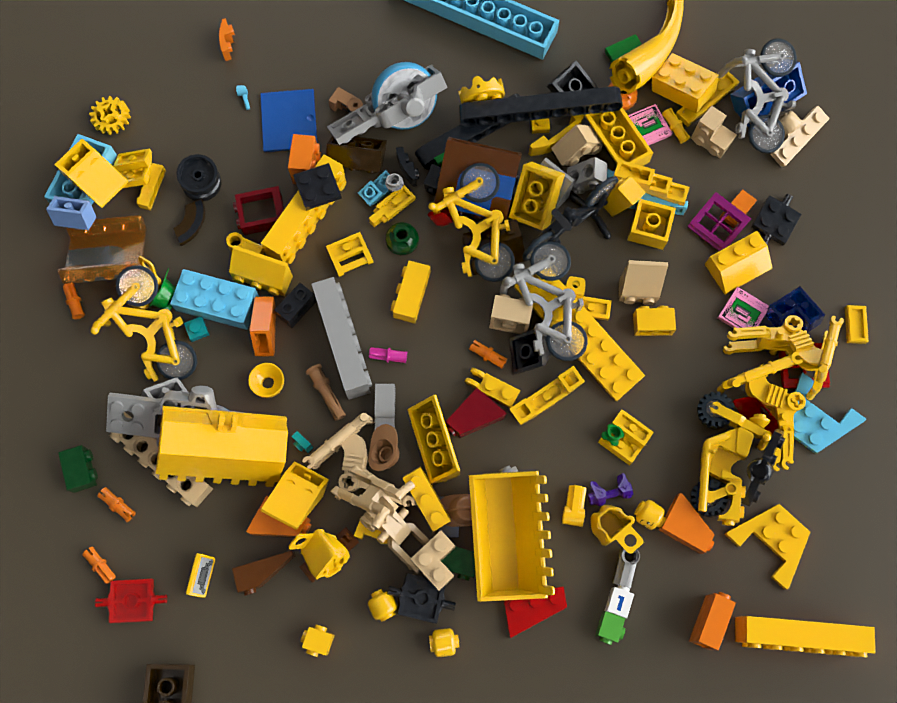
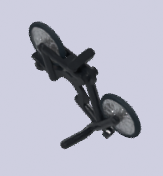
M613 176L601 184H597L586 201L575 193H571L569 198L579 205L580 208L571 210L567 207L562 214L558 209H553L551 213L555 220L537 238L531 241L530 246L522 255L523 260H530L533 250L541 243L550 241L561 244L559 236L565 231H570L573 226H578L589 216L596 222L604 238L610 239L611 233L597 212L608 204L606 199L618 182V178ZM555 246L540 248L534 257L537 260L541 257H546L549 250Z

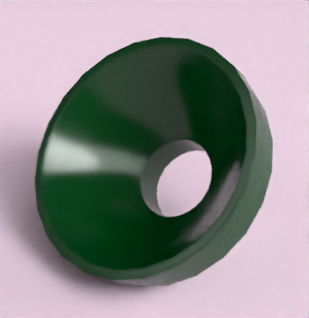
M396 223L386 233V245L396 255H408L419 244L418 232L409 223ZM399 231L407 233L405 239H398L396 235Z

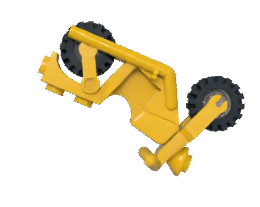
M713 391L708 395L705 394L700 399L697 407L698 419L702 421L703 425H707L708 428L713 427L717 429L729 425L735 429L710 437L704 441L701 454L700 481L693 487L690 501L691 505L701 516L715 517L724 511L728 499H731L728 512L724 515H719L717 521H722V525L734 526L735 523H739L740 518H744V506H741V498H745L746 486H742L741 478L731 473V467L737 461L747 459L754 437L761 439L757 445L759 450L762 451L766 448L772 433L764 428L770 423V419L766 418L764 414H754V417L747 420L743 415L734 411V404L731 403L732 400L728 399L726 394L722 395L720 394L721 392L717 391V393H714ZM709 475L727 485L725 487H722L720 485L721 483L715 482L712 479L709 480Z

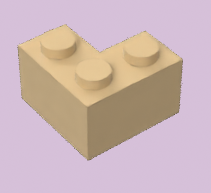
M711 106L698 122L690 139L697 145L707 149L713 156L721 158L733 143L737 134L722 125L727 115Z
M575 125L551 149L562 166H573L579 162V158L583 155L599 153L604 144L592 126Z
M439 531L410 559L438 591L454 578V575L441 561L455 548V545L442 531Z

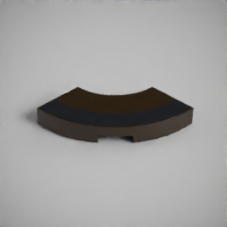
M202 199L185 205L183 221L173 228L180 246L190 242L199 233V229L205 220V206Z

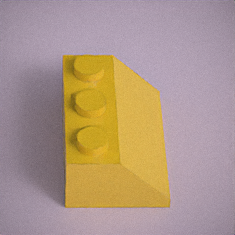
M758 231L713 254L705 263V266L725 295L772 269L768 246Z
M236 245L233 246L229 269L233 281L239 284H250L251 287L257 290H261V288L268 290V293L274 296H285L293 278L288 263Z

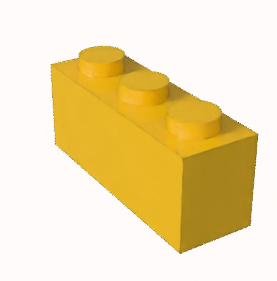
M631 176L625 180L622 177L609 193L606 199L608 204L603 207L613 217L633 206L646 192Z
M408 261L407 266L403 267L401 274L403 280L402 283H398L396 289L398 297L397 300H393L391 305L393 318L416 323L431 273L430 266Z
M421 466L403 476L405 484L408 481L414 483L415 488L410 492L433 532L451 522L449 514Z

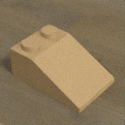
M629 260L619 279V301L625 304L640 302L644 305H653L657 303L664 284L668 262Z

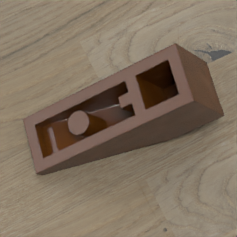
M288 551L232 568L237 592L244 593V596L257 593L256 589L263 587L295 557V552Z

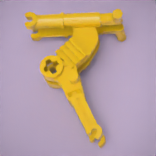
M791 315L785 319L781 327H734L733 333L731 331L728 332V339L735 341L737 339L757 338V340L729 342L728 347H723V352L731 355L733 353L767 349L771 355H776L777 351H786L785 353L788 356L794 352H799L800 354L795 359H802L803 362L798 365L804 370L815 371L813 386L806 394L808 400H813L822 389L823 382L826 380L835 347L838 345L837 339L844 319L840 318L837 322L835 321L836 316L831 317L829 330L825 331L823 335L821 349L814 346V342H812L806 330H801L803 327L802 319Z
M794 352L773 362L768 361V364H762L757 368L722 382L717 388V391L722 394L731 387H739L745 384L746 394L749 397L756 398L767 409H770V413L778 422V429L784 431L783 437L786 438L782 448H777L774 454L778 456L773 466L774 471L780 470L776 463L783 470L789 469L785 464L786 462L788 464L794 463L793 417L796 411L804 408L806 400L799 392L789 394L787 389L770 384L766 377L769 374H775L777 371L802 363V359H795L800 354L799 352Z

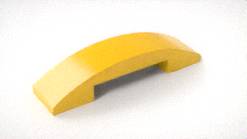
M571 116L569 126L550 140L543 135L530 145L528 154L530 156H538L551 152V147L575 125H582L585 116Z
M572 366L560 374L554 381L511 407L510 411L519 424L522 425L566 397L585 381L576 368Z

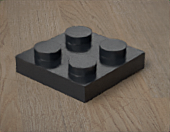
M329 163L293 175L306 211L342 199Z

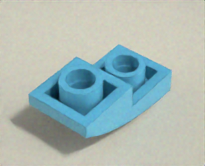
M386 170L373 182L369 181L358 192L369 206L374 205L391 192L385 185L386 178L390 175Z

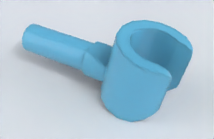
M237 85V96H243L245 108L250 110L247 99L248 90L244 85Z

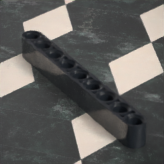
M612 86L466 102L459 106V114L462 126L474 127L613 112L620 110L623 107L620 88Z

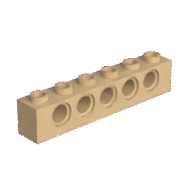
M123 412L125 417L132 418L129 414ZM111 432L109 436L115 442L119 443L121 441L125 445L123 449L131 456L135 453L139 457L137 461L145 468L148 466L154 470L152 474L160 480L159 474H155V459L158 455L156 438L133 435L131 439L127 440V434ZM148 443L147 450L141 452L142 445ZM168 475V479L165 480L168 483L166 487L173 493L178 491L182 495L180 499L188 506L192 504L198 507L213 490L205 481L195 482V477L186 476L185 481H177L176 475L174 477H169ZM191 481V487L188 490H184V483Z

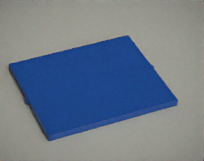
M314 89L261 93L264 152L290 151L293 134L315 136L317 142Z

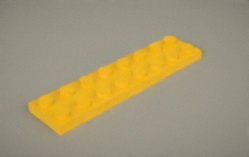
M549 268L540 272L545 276H556ZM536 274L533 275V277L557 288L567 289L560 280L547 281L541 279ZM526 282L530 293L538 294L547 302L558 297ZM514 285L516 291L523 297L519 285ZM533 303L532 309L544 320L542 307L537 303ZM563 305L552 311L553 317L549 325L550 328L554 324L563 321ZM582 307L581 311L577 312L575 309H572V322L579 324L584 329L588 339L586 351L578 360L615 401H618L645 375L584 307ZM563 325L558 326L554 330L563 333ZM572 326V341L566 347L575 356L581 352L584 339L581 332Z

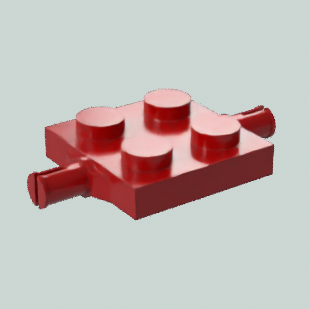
M154 579L110 581L108 598H96L95 602L103 603H95V607L107 606L109 610V623L153 621L154 605L166 604L167 600L159 599H167V595H155Z

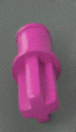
M371 347L369 358L385 360L387 363L389 361L406 363L407 351Z

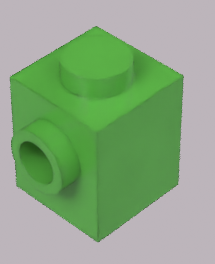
M603 611L595 634L600 637L599 641L611 645L612 642L618 643L619 639L622 640L626 629L623 627L625 618Z

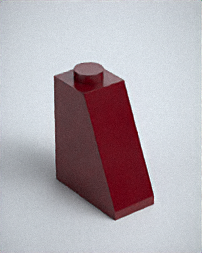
M476 388L447 419V430L453 437L457 435L459 438H462L503 420L506 412L481 390Z

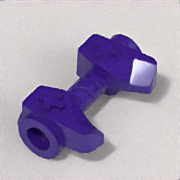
M622 473L617 476L618 488L605 491L596 482L591 481L590 488L592 492L587 494L589 504L603 506L606 504V499L621 496L623 499L631 498L633 489L625 474Z

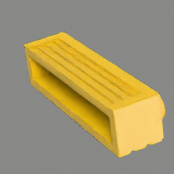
M152 163L148 183L141 187L140 196L136 201L140 208L151 211L166 172L163 165Z

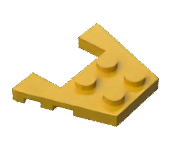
M778 504L729 530L724 535L737 547H740L752 533L783 560L782 565L771 578L784 590H787L792 582L810 531Z

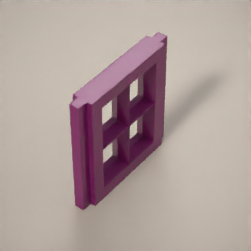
M715 192L687 227L716 250L721 251L734 241L751 218ZM714 204L725 212L719 220L708 213ZM705 215L716 223L710 231L699 223ZM728 215L739 222L733 231L722 223ZM718 226H721L730 233L725 241H722L713 234Z

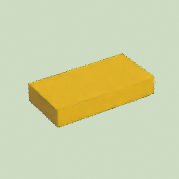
M845 306L847 343H868L866 306Z

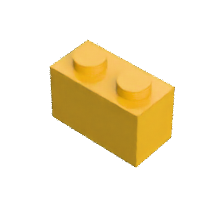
M649 306L638 307L633 313L634 336L673 335L676 331L674 308H668V306H658L657 308H649Z

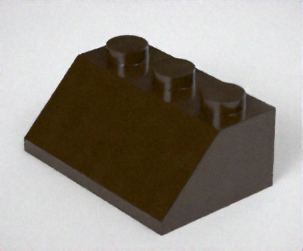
M332 136L327 143L326 156L342 164L343 167L349 168L351 171L366 170L368 173L374 174L380 172L383 167L387 140L354 136L348 143L339 145Z
M517 219L508 221L510 231L501 229L499 242L511 249L515 258V264L524 262L525 260H523L522 255L525 249ZM492 226L481 233V241L477 250L491 242ZM472 231L464 233L462 238L463 246H469L473 240ZM491 246L482 252L491 255ZM500 246L499 265L497 267L478 260V266L482 273L511 265L510 254ZM471 257V271L473 275H477L474 264L475 258Z

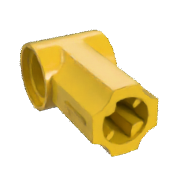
M233 232L227 236L226 242L231 253L233 249L232 243L240 241V244L237 245L238 247L264 255L262 245L243 238L241 234Z
M569 485L562 524L583 527L585 518V487Z

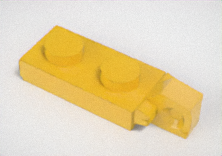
M403 185L400 190L394 191L376 205V208L373 210L375 214L369 217V223L373 227H376L381 222L386 223L416 200V197Z

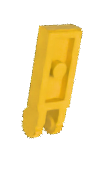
M474 367L471 368L470 372L483 380L479 384L471 378H466L464 382L475 389L478 388L487 397L509 408L513 406L521 390L487 373L485 374L481 370Z

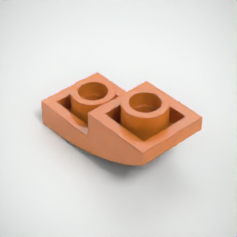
M226 18L222 19L220 25L219 41L224 59L228 61L232 59L230 52H233L231 44L234 43L232 36L235 33L232 24L228 25Z

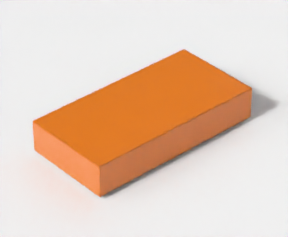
M742 189L731 204L746 214L757 200ZM729 215L723 220L733 228L739 223Z

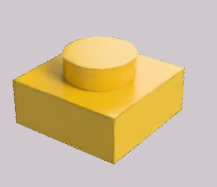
M549 118L530 120L532 134L550 133Z

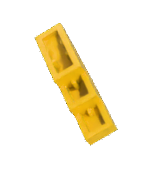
M619 160L614 173L618 180L622 177L625 180L631 176L649 195L684 206L690 187L672 182L673 178L655 174V169Z

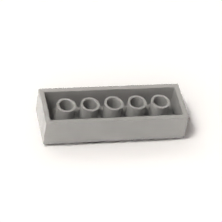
M334 277L312 283L348 400L369 394V387H372L368 370L364 371L367 367L362 352L358 353L361 351L357 336L353 335L356 333L351 317H349L350 314L340 283H335Z

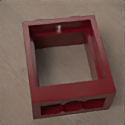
M279 186L236 194V202H233L234 211L239 216L236 219L238 230H242L244 235L270 230L284 211ZM270 198L274 199L277 217L246 223L242 204Z

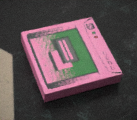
M656 104L628 115L648 146L672 135V131Z
M737 287L717 319L732 328L759 326L770 306Z

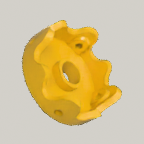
M475 76L470 89L463 86L458 91L461 104L501 99L505 96L502 79H498L497 82L494 77L485 82L480 76Z

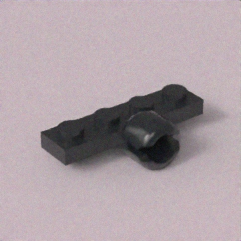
M777 428L773 432L762 458L752 460L747 466V476L751 483L742 501L743 504L750 506L753 502L757 503L761 492L758 491L760 485H765L772 477L774 472L773 466L778 457L774 454L777 448H782L786 439L783 437L784 431Z

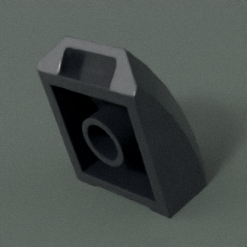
M577 61L571 63L547 85V88L552 93L598 88Z

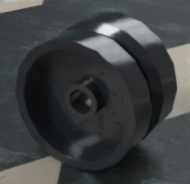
M195 154L184 158L178 165L176 171L177 180L187 197L194 201L200 199L208 201L218 194L222 185L221 176L212 159L205 155Z

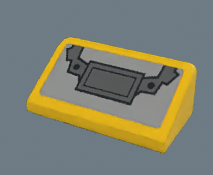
M196 554L186 590L187 595L206 597L215 563L214 557Z

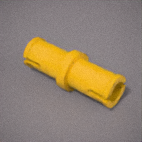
M672 108L666 109L662 116L669 124L670 130L674 132L680 141V144L689 140L690 135L684 129L682 120L677 118Z

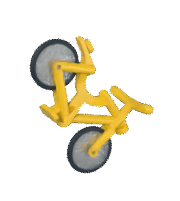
M476 163L466 168L460 178L461 189L455 192L454 187L444 188V199L437 204L430 203L428 208L435 215L441 213L440 210L448 207L457 229L462 228V225H466L471 229L473 233L472 243L463 248L465 262H462L463 273H467L468 277H472L470 260L471 257H474L477 273L487 281L499 282L512 273L513 266L515 265V258L511 249L499 242L500 230L506 229V231H510L508 220H504V224H501L504 219L501 211H489L462 199L466 197L473 202L482 203L492 199L499 190L500 178L497 171L488 164ZM455 205L484 216L486 219L476 224L465 216H459ZM492 226L491 242L477 250L481 241V233Z
M140 265L126 267L119 273L116 279V291L119 298L114 301L111 297L101 302L105 311L93 323L91 333L96 335L102 326L109 327L111 325L109 319L112 318L127 337H131L133 332H138L146 338L148 347L147 351L141 354V359L146 366L144 373L149 380L153 379L155 382L159 379L152 367V361L156 362L159 372L168 379L178 377L179 380L188 378L196 369L197 355L188 343L175 340L172 327H179L183 324L181 317L175 318L171 323L173 317L168 309H161L156 312L122 307L125 303L131 306L147 305L156 297L158 292V281L151 270ZM119 314L155 320L148 328L138 324L127 325ZM163 327L166 343L155 353L156 340L154 335Z

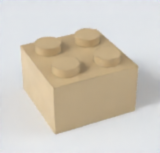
M506 294L495 295L489 328L516 334L527 332L533 305L527 306L524 298L514 299Z

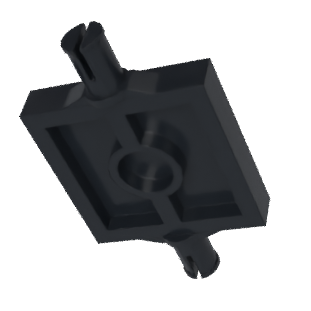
M786 194L782 202L769 196L751 227L760 232L766 244L771 240L782 246L785 245L802 215L789 206L793 199L792 195Z
M406 573L401 588L388 587V590L395 592L387 591V595L398 597L399 604L396 612L398 615L437 624L442 608L455 610V607L448 606V604L456 606V602L445 600V586L438 591L426 577Z

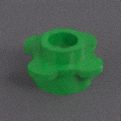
M608 424L607 430L602 432L601 436L604 440H608L612 446H617L620 438L624 437V432L619 426Z

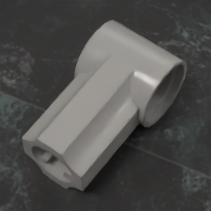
M622 548L618 554L619 560L613 584L631 588L640 554L636 549L633 552V560L628 562L624 557L626 551Z

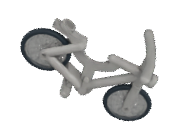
M780 38L768 41L763 46L760 56H755L756 51L754 49H745L744 56L734 58L717 73L719 74L718 78H723L732 68L744 67V90L754 91L756 104L752 110L747 109L742 112L741 123L737 124L735 132L739 134V139L745 138L746 127L749 123V141L757 151L762 153H772L781 147L785 138V131L782 123L778 120L780 111L785 113L796 106V101L793 100L784 103L789 97L787 89L780 88L766 74L767 72L775 77H783L791 73L796 65L797 56L794 47L788 41ZM751 69L773 92L763 94L759 84L751 79ZM773 102L769 115L757 116L762 110L764 103Z
M544 242L533 250L530 258L531 267L525 269L524 264L513 266L514 275L502 280L500 294L507 295L508 288L518 284L526 305L532 306L533 303H537L544 311L543 322L537 323L534 327L536 340H533L534 351H539V356L544 355L543 335L546 337L549 352L555 358L562 361H573L584 354L588 344L584 329L579 324L572 322V309H575L576 312L581 311L584 301L583 298H580L576 303H573L576 295L572 289L562 290L533 277L536 274L541 279L547 281L559 280L568 273L571 266L570 254L563 245L557 242ZM526 282L558 297L547 302L538 294L530 293ZM563 305V321L554 324L550 328L549 325L553 317L552 311Z

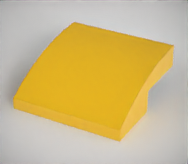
M149 148L118 154L113 167L128 180V183L123 188L146 185L148 183L151 172L152 151Z
M621 410L611 424L619 426L624 432V437L620 438L617 446H612L608 440H604L602 437L598 443L630 466L654 432L627 412Z

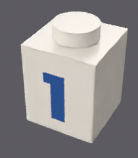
M618 585L617 588H611L604 611L627 618L634 594L629 592V588Z

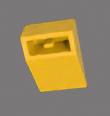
M83 139L77 142L54 164L68 180L101 208L128 183L125 177Z
M294 461L281 477L261 508V511L297 530L322 499L329 479Z

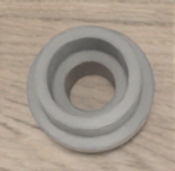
M393 173L388 175L385 185L390 191H398L403 187L404 181L400 175Z

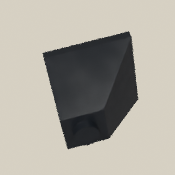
M534 329L509 338L513 375L545 366L552 355L547 348L546 337L543 335L544 355L539 356V351H534L533 340H536ZM550 339L551 347L555 350L554 340Z

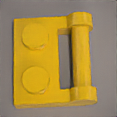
M360 232L326 246L339 277L367 263L368 265L374 263ZM360 253L364 254V257L343 266L339 263Z

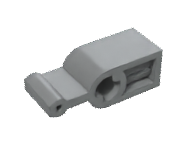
M375 384V430L383 424H388L395 428V384Z

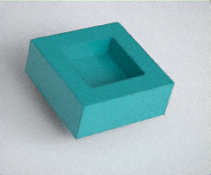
M202 316L184 323L191 342L209 336Z
M298 431L291 436L295 441L293 445L301 452L305 450L309 453L313 449L311 443Z

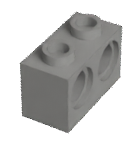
M593 157L568 167L567 175L574 179L571 190L576 194H583L585 191L594 189L597 184L604 182L607 179V163Z

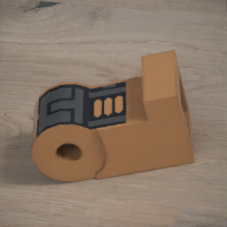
M340 87L336 89L329 99L330 109L337 111L340 108L348 114L363 106L360 99Z

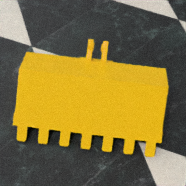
M163 406L155 474H159L160 480H167L168 475H176L177 481H185L186 476L195 477V482H203L204 477L213 478V483L220 484L222 479H231L232 485H238L240 480H249V486H256L257 481H266V487H273L275 482L280 481V476L286 463L287 417Z
M512 471L469 475L477 601L479 602L548 598V595H555L554 586L547 585L546 576L551 577L554 575L553 568L545 567V558H552V550L544 548L543 540L551 539L550 531L543 530L542 521H549V513L541 512V502H548V495L540 493L539 485L546 484L547 479L545 475H539L538 471Z

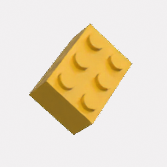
M672 53L652 77V91L698 113L717 90L719 74Z
M534 162L523 164L509 218L517 219L518 222L539 230L546 229L551 223L553 217L551 212L556 207L565 173Z

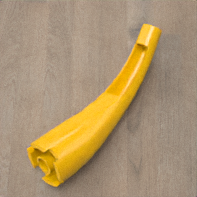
M667 0L666 18L659 34L611 63L609 69H612V76L610 79L614 86L620 88V91L624 90L627 94H630L642 87L654 76L668 58L681 27L684 0Z

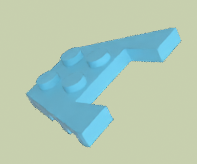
M801 373L794 392L801 393L805 397L806 404L804 408L796 411L794 414V439L816 454L863 423L866 418L851 408L839 423L806 399V394L813 386L814 380Z

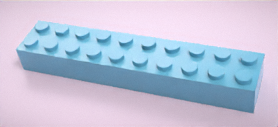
M404 0L542 60L558 31V19L513 0Z

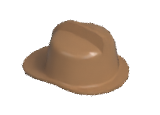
M383 424L373 432L368 454V463L373 470L384 471L390 469L398 462L400 455L397 447L398 434L393 426Z
M470 494L449 495L441 499L451 518V522L447 523L446 526H472Z

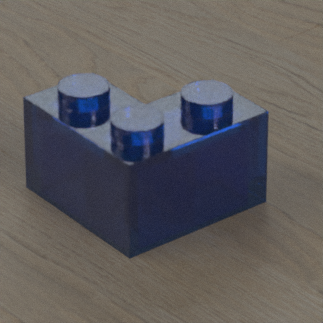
M800 286L769 305L765 316L775 327H781L788 316H798L803 321L801 330H806L808 333L822 323L825 313Z

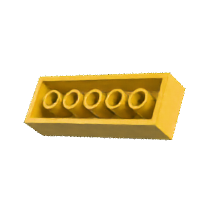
M323 155L315 167L329 163L339 191H342L346 185L343 165ZM298 190L261 242L266 256L291 264L295 259L298 249H302L305 245L307 236L314 232L316 223L319 219L322 220L324 218L326 209L335 201L306 211Z
M741 616L735 617V642L742 643V647L761 648V645H763V649L782 650L783 646V651L867 657V653L875 654V627Z

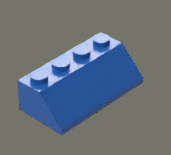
M785 59L772 67L771 70L776 73H784L790 68L792 60ZM796 61L792 72L783 77H775L766 72L780 88L787 89L789 97L784 103L791 100L797 101L807 94L800 62ZM759 76L754 79L761 87L763 94L773 92ZM743 86L730 94L734 110L740 118H742L743 111L747 109L752 110L755 107L756 96L754 91H745ZM773 102L764 103L762 110L757 116L769 115Z

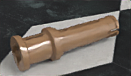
M314 365L306 370V374L312 379L314 389L320 392L334 420L338 421L346 416L329 385V378L325 377L321 369L322 365Z

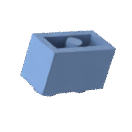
M54 196L46 209L54 226L89 230L96 219L91 203L87 200Z

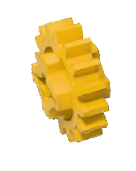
M111 96L108 97V100L102 97L101 103L96 101L97 106H91L93 112L89 113L90 121L97 131L100 130L102 134L106 131L109 135L112 134V131L118 134V129H125L124 124L129 125L127 119L131 118L130 110L123 100L120 101L118 97L114 100Z

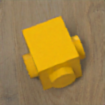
M315 624L314 628L309 627L308 630H304L301 637L302 648L307 649L306 653L318 657V654L326 656L329 653L335 635L326 632V627Z

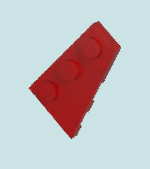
M564 587L555 588V595H548V598L504 600L510 638L567 608Z

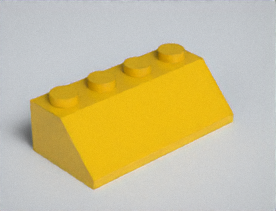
M623 107L618 111L584 115L616 164H618L619 160L641 166L650 162L653 151Z
M432 395L407 409L431 484L446 482L460 475V468L437 395Z

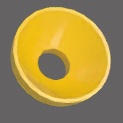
M272 363L257 365L249 375L250 389L254 394L262 398L276 396L284 386V375L281 369ZM266 378L274 380L271 388L263 387V381Z

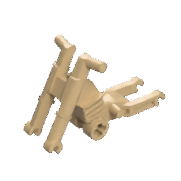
M361 413L329 440L326 439L323 445L310 456L304 457L302 461L310 463L307 466L308 469L313 468L316 470L320 468L326 459L333 453L338 452V449L342 447L344 449L342 467L344 474L339 478V487L348 492L357 491L359 488L367 490L370 485L353 477L354 474L350 473L349 470L356 465L363 472L373 475L366 469L368 456L365 441L357 433L366 424H374L375 418L366 413ZM347 479H351V481L354 482V485L349 486V484L346 483ZM407 494L400 501L389 497L392 501L404 507L410 506V500L411 505H417L413 496Z
M354 465L349 472L354 474L353 477L369 484L370 487L359 496L338 486H335L330 492L335 495L337 500L343 499L354 506L366 510L365 514L360 518V522L372 532L379 529L381 534L377 537V540L383 544L388 538V547L407 565L409 570L412 569L417 575L420 570L399 545L410 533L423 546L430 540L414 523L404 522L403 519L408 515L409 511L403 507L397 514L396 509L399 506L389 498L393 497L400 501L405 494L415 488L414 483L408 481L398 489L393 484L365 473Z

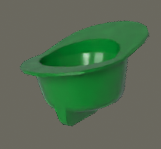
M169 268L164 275L159 292L148 309L154 306L159 309L171 310L172 305L170 303L176 287L166 279Z

